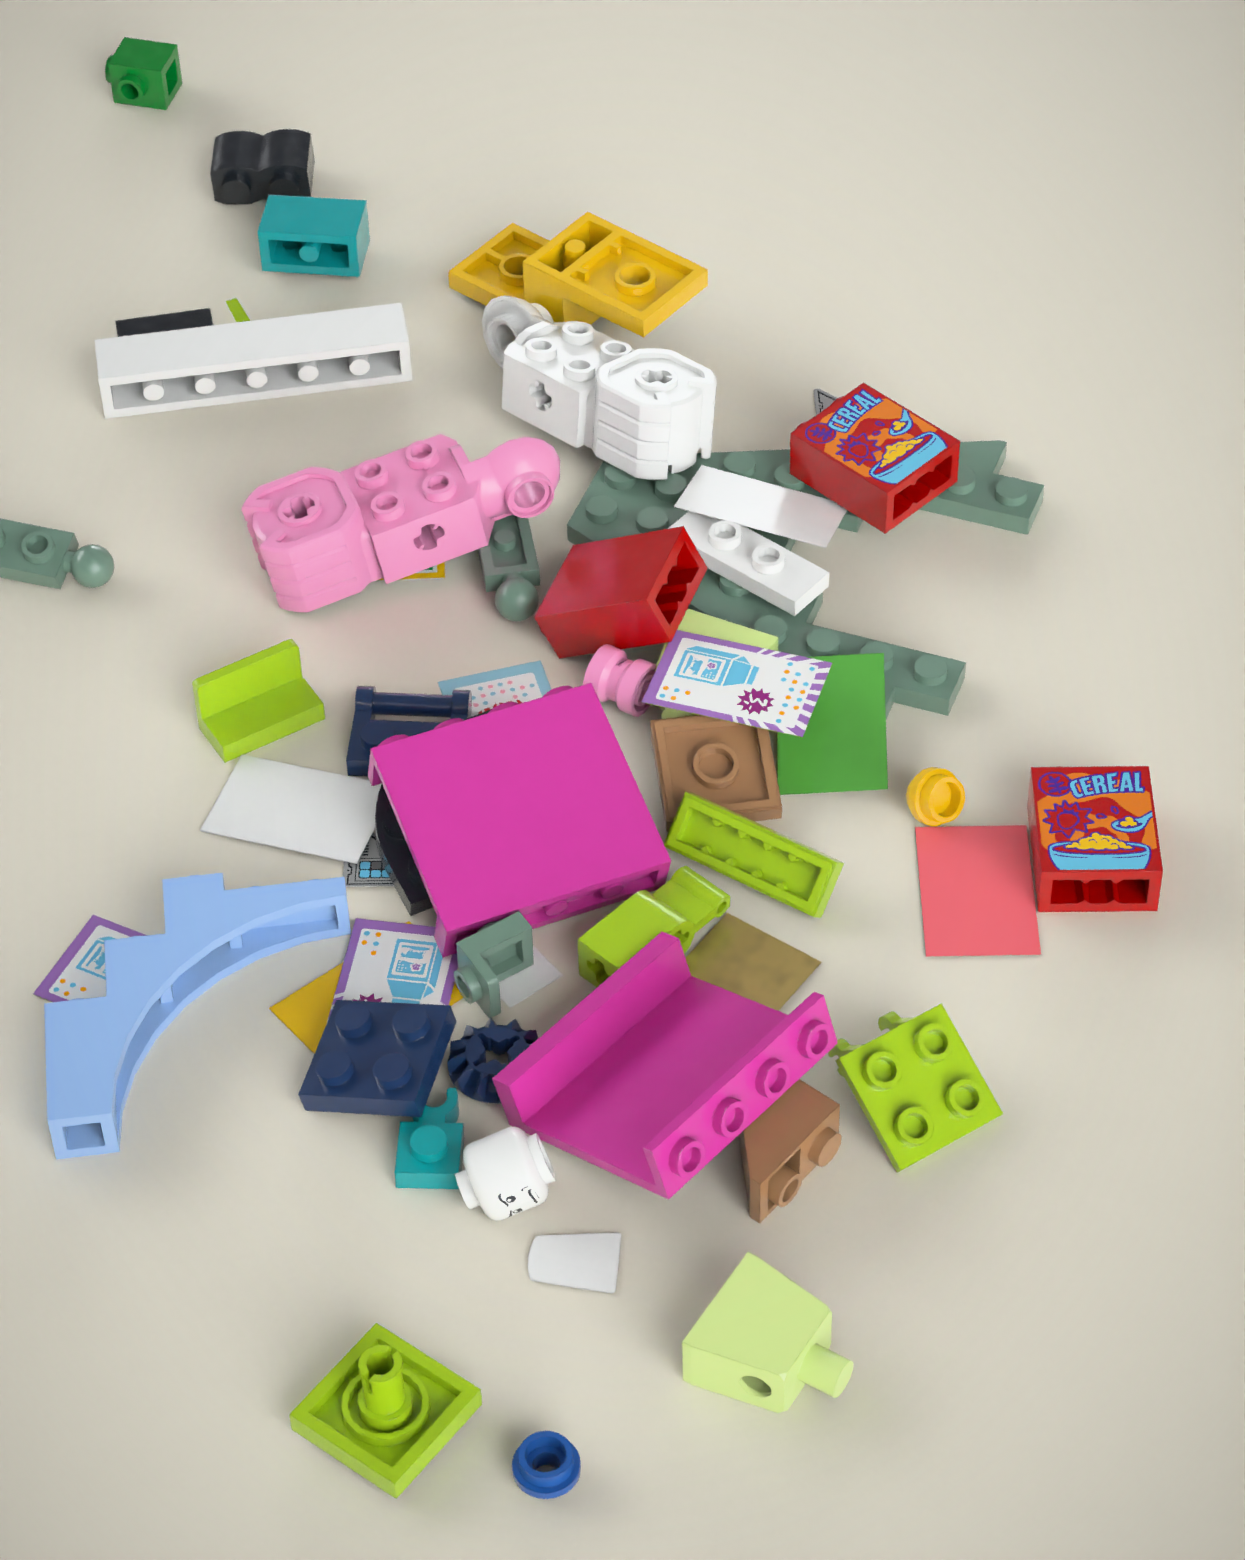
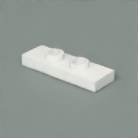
M688 511L669 527L684 526L708 569L793 616H796L829 587L828 571L733 521L720 520Z

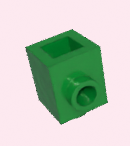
M124 37L114 55L111 54L108 57L105 67L106 81L111 83L114 103L167 110L183 84L177 44Z

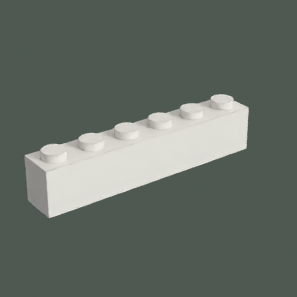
M402 303L95 340L98 380L105 419L412 381L410 345Z

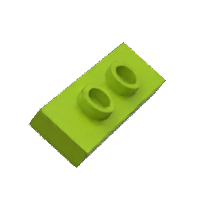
M690 792L684 793L664 842L666 848L814 918H822L844 865L843 862Z

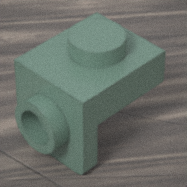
M519 911L500 921L484 925L475 934L456 943L458 970L454 971V980L457 988L469 1004L477 1002L488 1018L501 1013L499 982L534 965L532 926Z

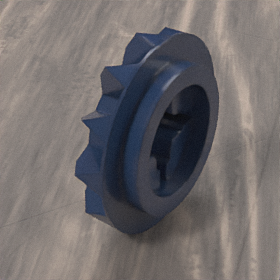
M491 1017L485 1027L477 1029L466 1025L463 1037L460 1040L451 1041L447 1065L452 1083L461 1093L471 1099L484 1103H501L492 1078L503 1070L507 1064H501L496 1059L486 1063V1051H493L498 1056L507 1052L509 1064L539 1038L537 1031L523 1030L516 1018L507 1025H497Z

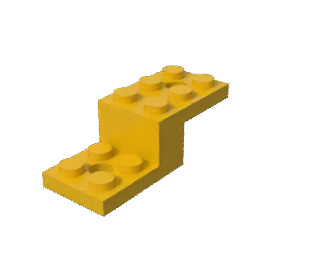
M587 211L551 240H547L515 223H511L449 270L448 278L449 288L487 306L491 299L500 296H512L526 300L529 303L542 305L550 313L554 323L579 321L591 325L600 317H603L644 338L708 286V269Z

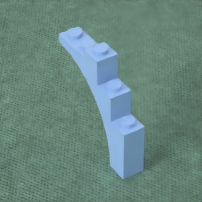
M223 873L162 879L165 934L104 940L107 996L44 1003L47 1121L56 1160L120 1152L123 1110L139 1067L155 1040L179 1013L218 981L263 957L303 943L351 934L345 877L312 879L309 881L252 886L225 890Z

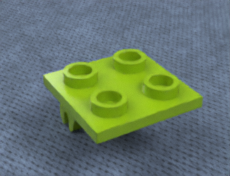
M942 1003L917 1017L901 1018L897 1013L891 1011L878 1019L879 1029L882 1031L888 1028L889 1032L866 1044L850 1045L845 1039L840 1038L837 1040L838 1044L828 1052L830 1058L836 1055L839 1057L835 1060L839 1067L837 1071L848 1083L897 1173L1003 1115L1001 1108Z

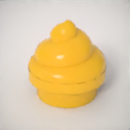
M929 767L921 770L910 781L906 791V801L913 817L920 823L929 826H940L953 821L961 813L965 803V791L961 782L952 772L943 768Z

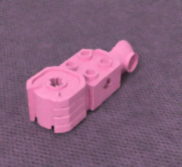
M439 434L425 440L416 441L407 447L378 458L366 460L357 466L341 472L328 468L309 467L257 487L245 500L241 509L245 521L248 522L247 527L250 536L253 538L252 542L256 553H258L257 557L261 568L268 572L273 590L276 592L279 607L294 612H310L360 593L369 583L383 578L385 583L389 584L485 547L489 543L494 522L512 514L520 518H531L541 514L551 505L554 499V491L560 480V458L554 447L544 440L523 437L509 440L493 449L488 456L469 462L461 445L456 440Z

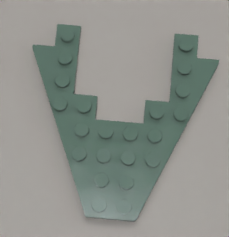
M1000 440L960 442L958 481L919 510L1028 535L1043 502L1044 485L1015 477L999 475L1006 458L1007 442ZM790 449L712 452L708 459L701 458V453H697L694 465L674 474H671L668 469L666 480L638 479L603 461L567 524V537L569 542L576 545L668 529L688 512L687 510L676 508L674 505L701 465L818 497L829 498L790 474ZM847 510L838 528L857 533L863 520ZM747 527L789 551L792 550L796 542L794 539ZM707 569L688 609L778 637L779 652L803 657L884 653L886 719L894 703L946 716L949 715L965 679L966 662L812 625L822 606L823 592L796 616H793L714 571Z

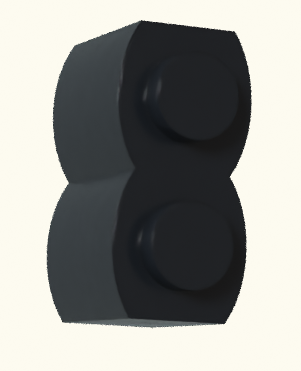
M280 129L265 135L249 131H231L216 136L210 170L215 201L223 204H252L262 199L267 200L268 195L311 197L315 164L311 134L296 129Z

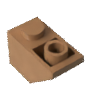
M800 1079L740 1133L739 1145L749 1216L759 1224L777 1206L782 1208L788 1205L799 1191L802 1180L817 1165L819 1167L827 1165L833 1159L841 1144L842 1137L839 1134L840 1104Z

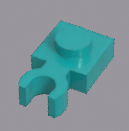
M456 1088L447 1089V1099L443 1105L439 1107H429L426 1105L421 1117H412L414 1122H400L395 1164L396 1188L459 1189L455 1174L462 1171L465 1137L463 1123H456L459 1118V1101Z

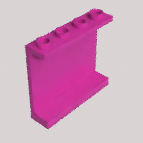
M592 683L575 688L571 686L556 687L538 699L521 704L506 702L494 707L487 714L467 720L461 718L449 719L438 724L433 730L410 737L407 735H395L385 739L377 747L370 748L369 781L371 786L383 784L437 915L434 938L442 958L456 954V943L475 934L484 925L500 921L518 911L532 926V929L627 900L642 890H647L648 892L655 891L666 883L671 859Z
M660 932L494 1076L492 1080L510 1126L521 1128L529 1135L537 1133L540 1140L669 1200L837 1045L838 1042L824 995L813 992L789 1015L691 976L679 938L665 932Z

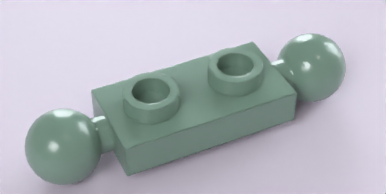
M512 514L494 522L488 545L477 550L486 592L496 591L495 605L498 612L504 618L517 622L531 617L538 607L539 596L535 586L540 585V569L528 518H520Z
M0 518L1 578L61 589L69 572L72 573L74 579L79 584L88 588H97L103 586L111 579L114 572V560L109 551L99 545L89 544L78 549L79 543L72 532Z

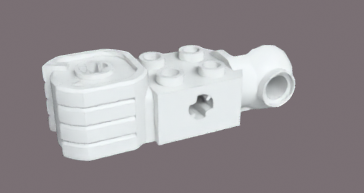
M500 296L491 299L484 308L482 318L483 337L489 353L503 369V410L575 448L585 445L593 449L596 457L638 479L666 480L668 469L671 474H674L694 465L699 449H701V458H710L717 387L716 376L710 369L672 350H635L628 343L617 341L595 330L590 324L585 322L567 321L554 323L550 313L542 305L529 303L520 298Z

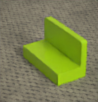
M293 639L278 643L196 678L192 682L199 729L224 763L325 719L324 703L302 676L299 647Z

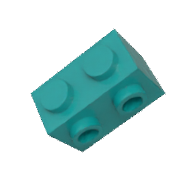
M268 195L257 231L262 271L360 277L370 242L367 201Z

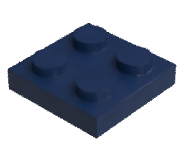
M336 1000L298 1094L305 1111L421 1117L457 1022L451 1006Z

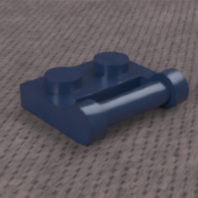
M357 686L355 713L346 757L348 776L368 777L370 748L377 747L385 739L395 735L414 736L433 730L438 724L442 723L375 720V715L446 717L464 720L471 717L472 713L471 690L454 689L452 695L376 692L375 686Z

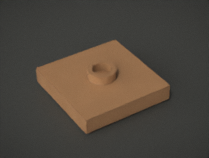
M701 715L650 720V734L666 832L670 830L685 792L699 795L753 821L782 818L783 809L769 730Z

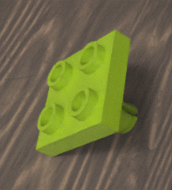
M375 1323L289 1414L293 1431L397 1499L482 1405L480 1388L383 1326Z

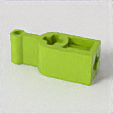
M688 866L679 868L672 878L651 894L647 890L635 893L577 939L579 975L595 987H598L660 932H665L679 938L685 954L693 941L695 933L713 918H718L730 907V895Z

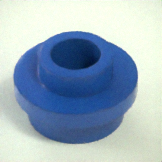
M539 1431L533 1433L521 1443L514 1453L512 1459L513 1478L517 1486L529 1496L539 1499L560 1497L569 1492L579 1480L581 1473L579 1453L567 1438L557 1432ZM543 1465H552L557 1468L550 1472L536 1471Z

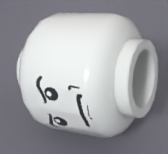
M508 1127L467 1145L463 1152L465 1170L455 1174L458 1187L467 1207L473 1209L481 1206L484 1213L495 1221L504 1220L542 1204L548 1197V1184L556 1181L551 1162L538 1134L535 1133L527 1136L518 1127Z

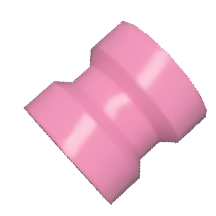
M605 644L596 651L590 660L585 672L583 685L592 683L600 702L612 700L616 702L619 710L639 717L651 705L642 703V700L655 673L656 664L641 658L635 661L629 660L624 650Z

